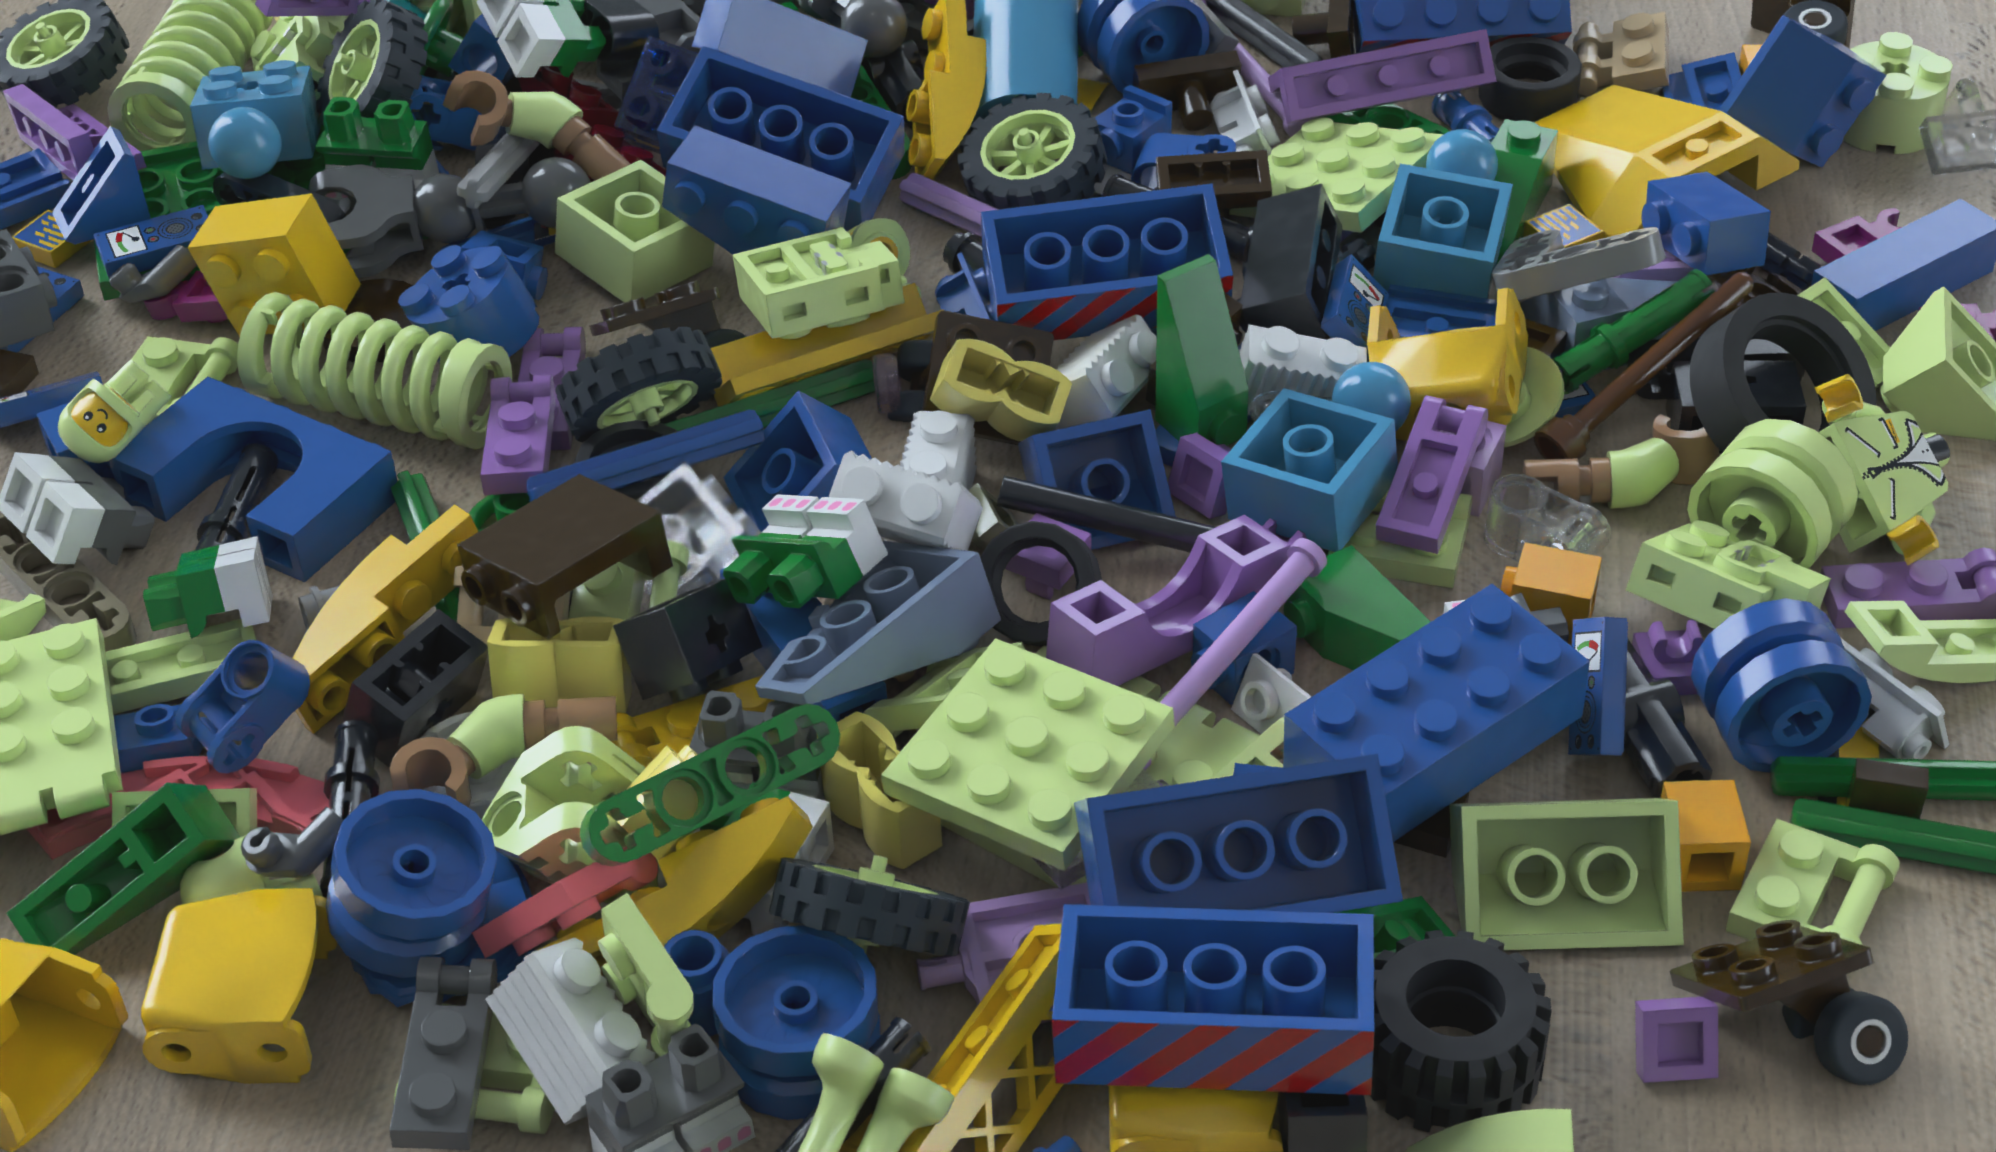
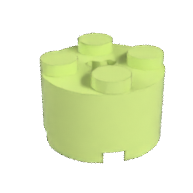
M1899 32L1884 33L1881 35L1880 41L1868 42L1851 48L1850 50L1887 76L1877 88L1871 103L1862 110L1852 124L1843 141L1856 148L1876 152L1877 144L1895 146L1894 154L1913 153L1931 145L1936 139L1941 124L1953 67L1951 61L1925 48L1913 45V40L1910 36Z

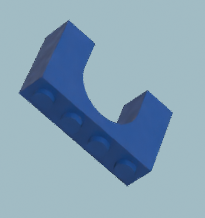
M206 377L146 425L115 458L109 460L114 479L124 488L125 500L131 506L145 507L154 517L167 522L210 485L232 474L244 446L258 443L271 448L279 460L277 468L288 470L294 474L246 515V520L251 538L258 536L265 565L302 582L310 579L395 503L391 487L397 482V476L390 450L211 377Z

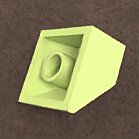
M1944 286L1933 292L1883 356V384L1880 386V393L1884 403L1891 412L1907 411L1912 414L1922 433L1933 432L1940 435L1996 441V342Z

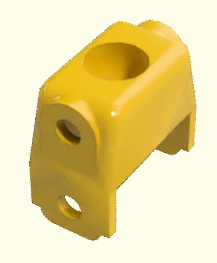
M1498 289L1494 326L1455 329L1400 338L1399 331L1388 308L1381 305L1371 306L1367 338L1369 362L1383 363L1398 371L1406 381L1411 396V406L1407 419L1396 431L1397 440H1408L1426 395L1445 399L1446 406L1466 410L1468 405L1487 408L1488 421L1503 425L1510 423L1513 414H1516L1518 411L1520 389L1526 372L1528 346L1525 316L1513 289Z
M312 888L256 889L178 905L170 910L165 919L141 1007V1019L146 1030L143 1054L148 1062L170 1073L193 1074L244 1084L300 1083L301 1076L310 1070L312 1053L303 1025L291 1019L307 986L314 959H327L329 951L334 950L337 946V942L329 930L326 912L327 899L314 895ZM269 1043L277 1044L285 1050L274 1052L265 1049L262 1045Z
M0 938V1148L8 1152H14L46 1128L80 1094L111 1051L122 1025L128 1019V1013L116 982L102 972L99 964L55 947L16 942L5 938Z
M1109 1085L1110 1152H1283L1282 1134L1278 1130L1272 1129L1279 1092Z

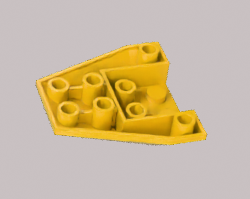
M1618 85L1605 88L1534 122L1541 127L1558 130L1553 173L1575 208L1605 231L1604 238L1643 229L1641 214L1643 206L1646 204L1648 181L1701 172H1709L1717 176L1728 171L1757 191L1799 170L1800 160L1723 111Z

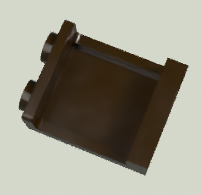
M581 474L457 544L464 571L461 573V581L468 596L476 604L484 605L511 619L516 625L524 626L547 639L561 632L555 610L556 600L614 564L621 562L652 578L673 566L661 511Z

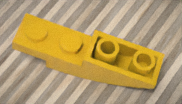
M938 0L934 9L929 8L926 11L922 23V38L928 40V56L924 67L925 80L918 90L914 89L911 92L907 102L906 117L908 121L913 123V138L908 154L909 163L915 166V173L931 180H935L940 175L970 128L978 110L985 85L986 39L967 35L965 0Z
M454 504L407 545L393 535H390L351 572L322 607L293 656V659L303 664L309 673L310 688L308 696L295 711L305 728L311 733L315 734L346 707L351 683L405 638L403 632L455 588L453 586L455 567L462 566L457 544L479 532L470 514Z
M789 796L782 799L767 798L755 802L741 812L740 820L717 831L708 829L692 833L676 844V851L657 860L667 886L663 888L647 887L629 896L664 947L672 937L689 930L705 931L719 939L739 922L772 888L776 882L781 858L794 859L813 828L808 815ZM587 918L564 931L561 929L556 935L557 940L537 950L571 938H577L583 941L582 950L591 953V956L597 961L601 976H603L601 966L607 962L598 946V941L605 937L602 918L598 920Z

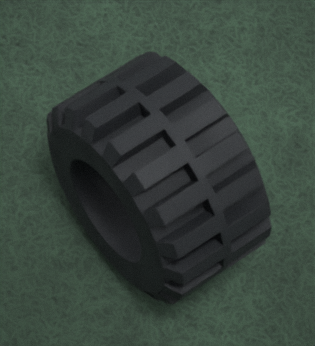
M1441 930L1425 932V939L1421 941L1408 936L1396 942V952L1384 949L1374 959V1047L1372 1091L1370 1097L1374 1101L1386 1099L1385 1112L1397 1120L1407 1115L1414 1119L1413 1128L1430 1132L1432 1125L1449 1128L1456 1124L1484 1116L1521 1111L1522 1103L1531 1104L1537 1094L1539 1081H1542L1552 1012L1551 1000L1549 997L1544 996L1546 984L1539 973H1528L1529 961L1520 953L1516 952L1510 955L1504 953V943L1490 937L1486 942L1474 940L1473 932L1458 930L1457 937L1444 936ZM1439 1026L1456 1027L1475 1035L1465 1037L1448 1036L1437 1033L1429 1028Z

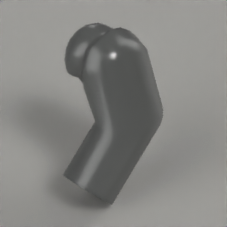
M177 245L151 271L141 274L134 264L127 263L122 265L111 275L110 285L119 291L120 295L118 298L134 304L166 296L197 264L188 249Z
M325 807L301 834L270 832L268 827H258L252 829L243 838L241 852L249 869L263 877L303 878L311 874L333 851L341 823L344 820L333 810Z

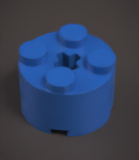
M451 245L442 249L431 260L433 268L424 274L415 285L406 289L398 301L410 323L424 328L429 336L441 331L451 334L457 343L470 338L480 341L481 344H495L503 347L509 357L529 341L535 333L540 319L539 314L535 310L537 305L499 246L477 247L463 251L459 245Z

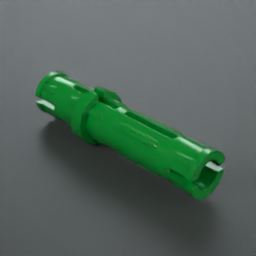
M1693 269L1685 277L1611 324L1600 323L1593 327L1589 332V338L1559 357L1552 359L1558 368L1563 370L1561 375L1564 381V390L1572 393L1580 385L1609 367L1618 369L1626 364L1630 353L1682 321L1715 292V289H1710L1705 293L1702 292V290L1712 285L1710 279L1701 270Z

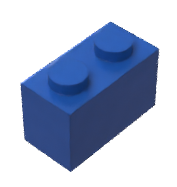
M1709 172L1648 181L1646 204L1643 206L1641 214L1643 228L1656 227L1659 229L1663 248L1692 268L1701 270L1706 275L1765 265L1770 210Z

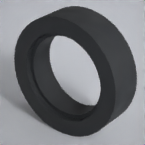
M1767 293L1750 299L1711 325L1698 340L1692 354L1690 389L1693 403L1704 429L1722 453L1746 426L1769 419L1756 402L1746 379L1744 354L1749 341L1753 339L1773 342L1789 352L1806 370L1815 387L1849 374L1857 384L1863 402L1875 406L1877 404L1873 376L1865 355L1856 340L1831 313L1818 304L1797 295ZM1818 394L1821 406V425L1818 431L1820 432L1830 425L1822 410L1823 399Z

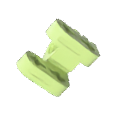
M582 726L564 727L520 755L487 808L482 821L492 833L495 850L532 876L554 884L560 879L596 862L590 858L582 846L580 828L587 811L596 804L626 790L645 767L602 734L591 728ZM607 812L609 826L600 831L601 838L606 845L618 842L623 848L626 846L624 837L628 832L612 818L610 812ZM658 874L651 883L639 890L647 887H658ZM624 889L604 902L610 904L627 893L630 895L638 890L630 891Z

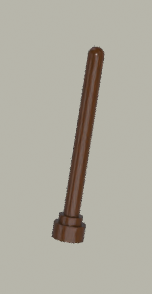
M1745 272L1734 274L1574 416L1566 414L1562 418L1553 417L1535 433L1533 439L1536 448L1543 458H1577L1579 460L1587 451L1586 445L1590 442V433L1697 340L1711 325L1716 323L1748 295L1754 286L1752 277Z

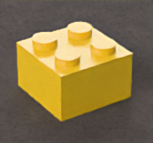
M312 193L215 206L187 247L239 337L249 312L256 302L266 294L278 292L288 295L293 301L302 298L314 301L320 309L332 305L345 311L361 285ZM281 311L276 313L278 320L282 315ZM304 322L302 323L303 330H305ZM268 324L265 335L274 334L276 326Z

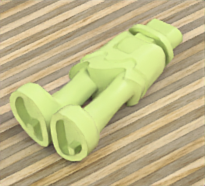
M823 1033L814 1049L812 1063L822 1081L823 1088L817 1110L798 1152H839L854 1120L867 1097L872 1092L884 1067V1063L880 1058L868 1050L841 1037ZM892 1068L879 1094L874 1113L856 1152H899L914 1130L939 1124L951 1108L954 1096L939 1084L921 1075L902 1068Z

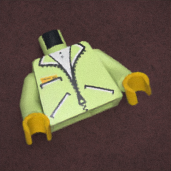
M1849 374L1815 387L1817 394L1823 399L1822 410L1830 425L1819 433L1840 450L1853 470L1858 490L1854 515L1839 532L1849 553L1887 535L1894 549L1904 555V561L1909 566L1939 548L1938 539L1930 525L1936 514L1933 501L1948 491V481L1941 470L1950 459V449L1945 439L1933 432L1923 435L1914 416L1907 411L1885 413L1880 407L1863 402L1859 388Z

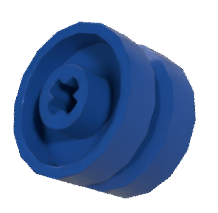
M1083 0L1078 12V44L1087 59L1103 72L1106 79L1118 91L1123 93V89L1133 83L1134 65L1205 55L1209 46V24L1203 10L1193 0Z
M1784 598L1761 602L1731 615L1710 632L1694 655L1691 679L1710 717L1715 720L1720 735L1734 760L1752 771L1770 773L1772 761L1779 756L1828 757L1853 738L1868 716L1872 694L1864 674L1852 655L1845 651L1841 638L1826 613L1810 602Z
M427 790L388 791L360 803L341 823L333 848L332 877L328 886L326 901L329 930L343 952L370 971L399 978L416 977L417 966L421 956L444 957L446 965L461 963L477 945L472 932L484 926L490 899L489 893L497 863L492 833L474 810L451 796Z
M800 925L777 927L752 936L725 957L713 979L712 1006L715 1026L719 1034V1050L744 1081L745 1087L738 1090L739 1099L756 1112L785 1120L805 1119L819 1103L823 1088L822 1081L812 1063L814 1049L823 1033L841 1037L866 1050L881 1036L876 970L863 948L847 937L837 935L834 932L821 931Z

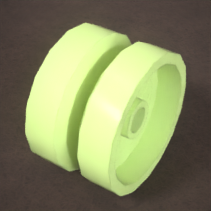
M1764 419L1746 426L1691 488L1687 511L1691 524L1695 520L1713 523L1730 533L1728 540L1735 543L1750 540L1766 545L1793 558V563L1809 569L1827 548L1830 541L1854 515L1858 490L1853 470L1840 450L1819 432L1791 420Z

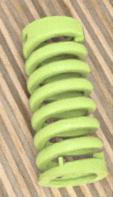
M174 0L109 98L107 111L112 127L120 130L125 141L139 151L197 141L190 105L202 77L209 76L208 72L210 70L223 66H239L243 71L245 64L251 58L250 51L255 39L262 31L270 27L273 16L266 17L255 5L256 0Z
M278 292L266 294L256 302L245 320L238 343L237 365L239 377L243 386L250 393L273 399L285 398L289 403L301 406L312 405L317 410L329 413L339 411L344 417L357 420L366 418L372 424L385 427L394 425L400 431L413 434L422 432L426 437L440 441L450 438L456 445L476 450L485 445L490 404L483 416L475 415L485 392L488 369L494 371V378L510 377L512 381L510 359L508 353L501 346L491 343L481 344L480 341L470 338L457 343L451 334L439 331L429 336L424 328L416 325H410L402 329L397 321L383 318L374 322L370 315L362 312H354L347 315L342 308L332 305L320 309L314 301L303 298L293 301L288 295ZM281 311L282 315L278 320L276 313ZM304 322L305 330L302 336V323ZM268 324L276 326L270 352L272 373L267 372L263 356L264 337ZM331 329V342L327 352V359L319 373V357L322 352L324 337L327 331ZM358 336V351L355 363L347 378L346 367L351 345L355 337ZM385 342L383 367L374 384L376 360ZM412 350L411 371L402 390L403 371L406 360ZM440 357V370L438 379L434 387V390L430 395V386L433 370L438 358ZM471 420L474 424L472 427L469 426V422Z

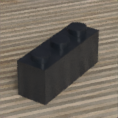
M1322 183L1258 200L1254 225L1249 227L1250 250L1248 261L1242 265L1244 279L1241 298L1237 299L1243 305L1240 326L1244 332L1247 333L1248 325L1264 328L1282 326L1300 335L1315 338L1327 337L1326 332L1321 328V323L1335 266L1338 262L1343 226Z

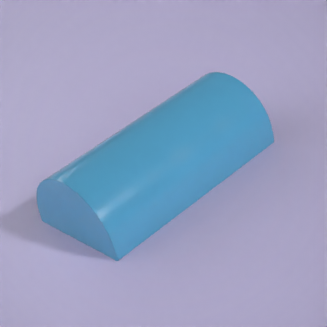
M974 0L973 37L986 39V77L980 104L972 124L979 117L982 119L986 118L989 115L988 110L1001 103L1004 107L1012 103V98L1026 95L1027 99L1036 98L1037 93H1051L1052 98L1057 99L1060 95H1065L1073 98L1075 105H1078L1079 0Z

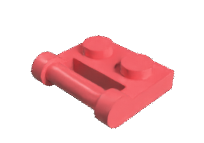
M648 853L636 860L618 866H608L594 862L560 879L475 930L472 934L485 958L510 945H513L518 956H521L555 937L561 929L564 931L602 909L600 903L624 889L635 891L651 883L658 874L656 857Z

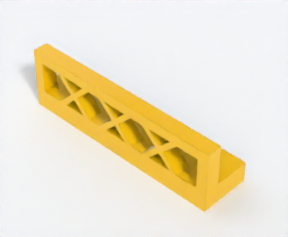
M912 283L903 286L905 303L870 313L869 318L855 324L828 328L826 325L812 328L809 334L797 339H782L779 337L772 339L767 331H763L713 347L711 350L722 374L721 386L714 389L717 405L728 404L862 359L874 360L895 353L898 347L906 341L931 340L934 334L936 317L942 310L927 314L916 284Z
M1062 923L1035 925L931 1070L927 1079L948 1090L954 1096V1101L948 1114L939 1124L914 1130L899 1152H951L959 1139L974 1137L975 1152H1018L1063 1086V1083H1055L1054 1056L1048 1065L1034 1066L1032 1034L1041 1021L1052 1019L1053 1011L1049 1010L1054 1003ZM1013 1061H1014V1067H1015V1068H1010V1069H1009V1067L1011 1066V1064H1012ZM1040 1075V1077L1035 1082V1076ZM1015 1077L1017 1110L1007 1124L993 1125L991 1093L1001 1079ZM972 1120H973V1126H974V1127H969V1128H968V1126L970 1125V1123H971ZM994 1135H999L994 1142Z

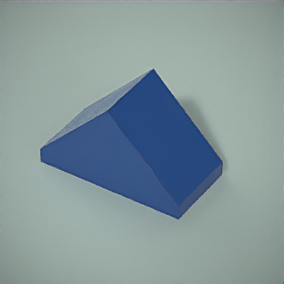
M112 126L108 128L52 212L65 241L79 244L94 239L93 234L151 219L134 156L120 130Z

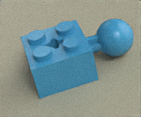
M281 60L265 64L263 70L242 72L239 66H223L210 70L208 72L209 76L202 77L190 105L202 170L220 168L230 176L240 179H252L270 171L276 162L313 158L321 124L319 122V112L316 109L317 100L310 65L296 67L294 61Z
M1468 129L1452 130L1439 137L1431 146L1426 159V168L1400 163L1378 239L1373 275L1387 292L1390 284L1481 298L1489 297L1493 281L1492 271L1497 265L1504 237L1513 184L1494 181L1498 170L1497 154L1493 145L1482 134Z
M1363 362L1354 365L1346 370L1336 382L1332 393V401L1283 388L1221 461L1228 519L1233 520L1245 514L1263 526L1271 518L1276 521V534L1291 538L1299 530L1305 533L1307 539L1316 543L1320 548L1332 552L1343 549L1387 493L1398 467L1396 431L1404 424L1411 406L1410 391L1402 375L1389 365L1379 362Z

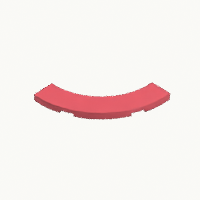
M185 756L143 762L142 770L121 774L123 790L117 791H157L166 783L205 785L208 789L257 788V827H268L270 831L277 833L301 834L325 807L329 808L330 801L324 793V782L301 775L296 766L255 758L240 770L227 774L219 773L208 762L207 756ZM112 793L109 794V807L65 819H60L57 808L47 810L48 823L27 828V831L53 860L73 849L97 840L112 827Z

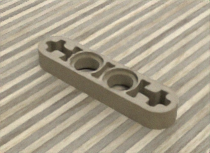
M0 512V573L25 598L29 594H36L45 599L46 614L44 617L53 627L97 618L100 626L105 630L101 629L104 637L105 652L135 645L137 635L126 605L78 558L75 564H57L51 570L43 573L28 574L29 571L36 567L53 563L26 537L25 533H22ZM13 539L18 543L24 542V545L17 549L16 543L13 541ZM79 594L87 595L86 598L79 602L59 605V602L67 597Z

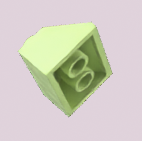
M1636 798L1449 805L1452 878L1461 931L1473 932L1474 940L1486 942L1490 937L1504 943V950L1684 945L1678 800Z

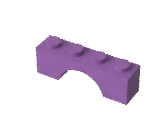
M1244 514L1198 535L1190 555L1176 576L1158 593L1144 601L1134 604L1102 580L1055 600L1050 605L1046 658L1116 686L1124 684L1192 651L1193 624L1252 591L1258 593L1288 560L1287 550L1290 545Z

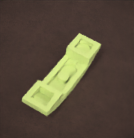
M1850 601L1844 611L1878 655L1902 672L1931 681L1947 683L1996 681V619L1919 620L1904 601Z

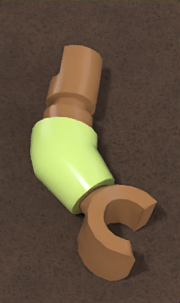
M479 70L465 71L457 75L448 88L443 102L444 107L453 112L460 108L469 107L476 109L482 114L478 115L471 133V146L484 145L492 141L498 134L500 127L504 126L506 133L509 135L538 141L548 150L556 148L563 156L572 154L574 156L572 161L578 164L588 177L590 176L594 181L630 165L599 134L592 137L589 134L592 127L582 119L583 111L566 97L555 92H510L508 96L507 90L500 80L489 73Z
M1659 414L1653 422L1651 439L1623 450L1607 451L1606 458H1589L1588 465H1579L1577 458L1523 460L1522 471L1524 482H1553L1556 504L1579 503L1580 496H1589L1590 503L1607 502L1609 509L1628 508L1647 504L1671 482L1683 485L1695 484L1719 457V449L1713 443L1704 427L1693 431L1670 429L1671 418Z
M524 694L499 696L484 701L478 705L446 740L444 738L426 737L413 740L401 747L394 755L389 769L393 790H423L431 786H442L446 789V795L469 807L472 798L469 776L473 779H480L510 759L519 758L523 752L555 731L564 727L582 726L599 732L610 741L618 740L616 696L558 699V707L546 708L545 700L525 701Z

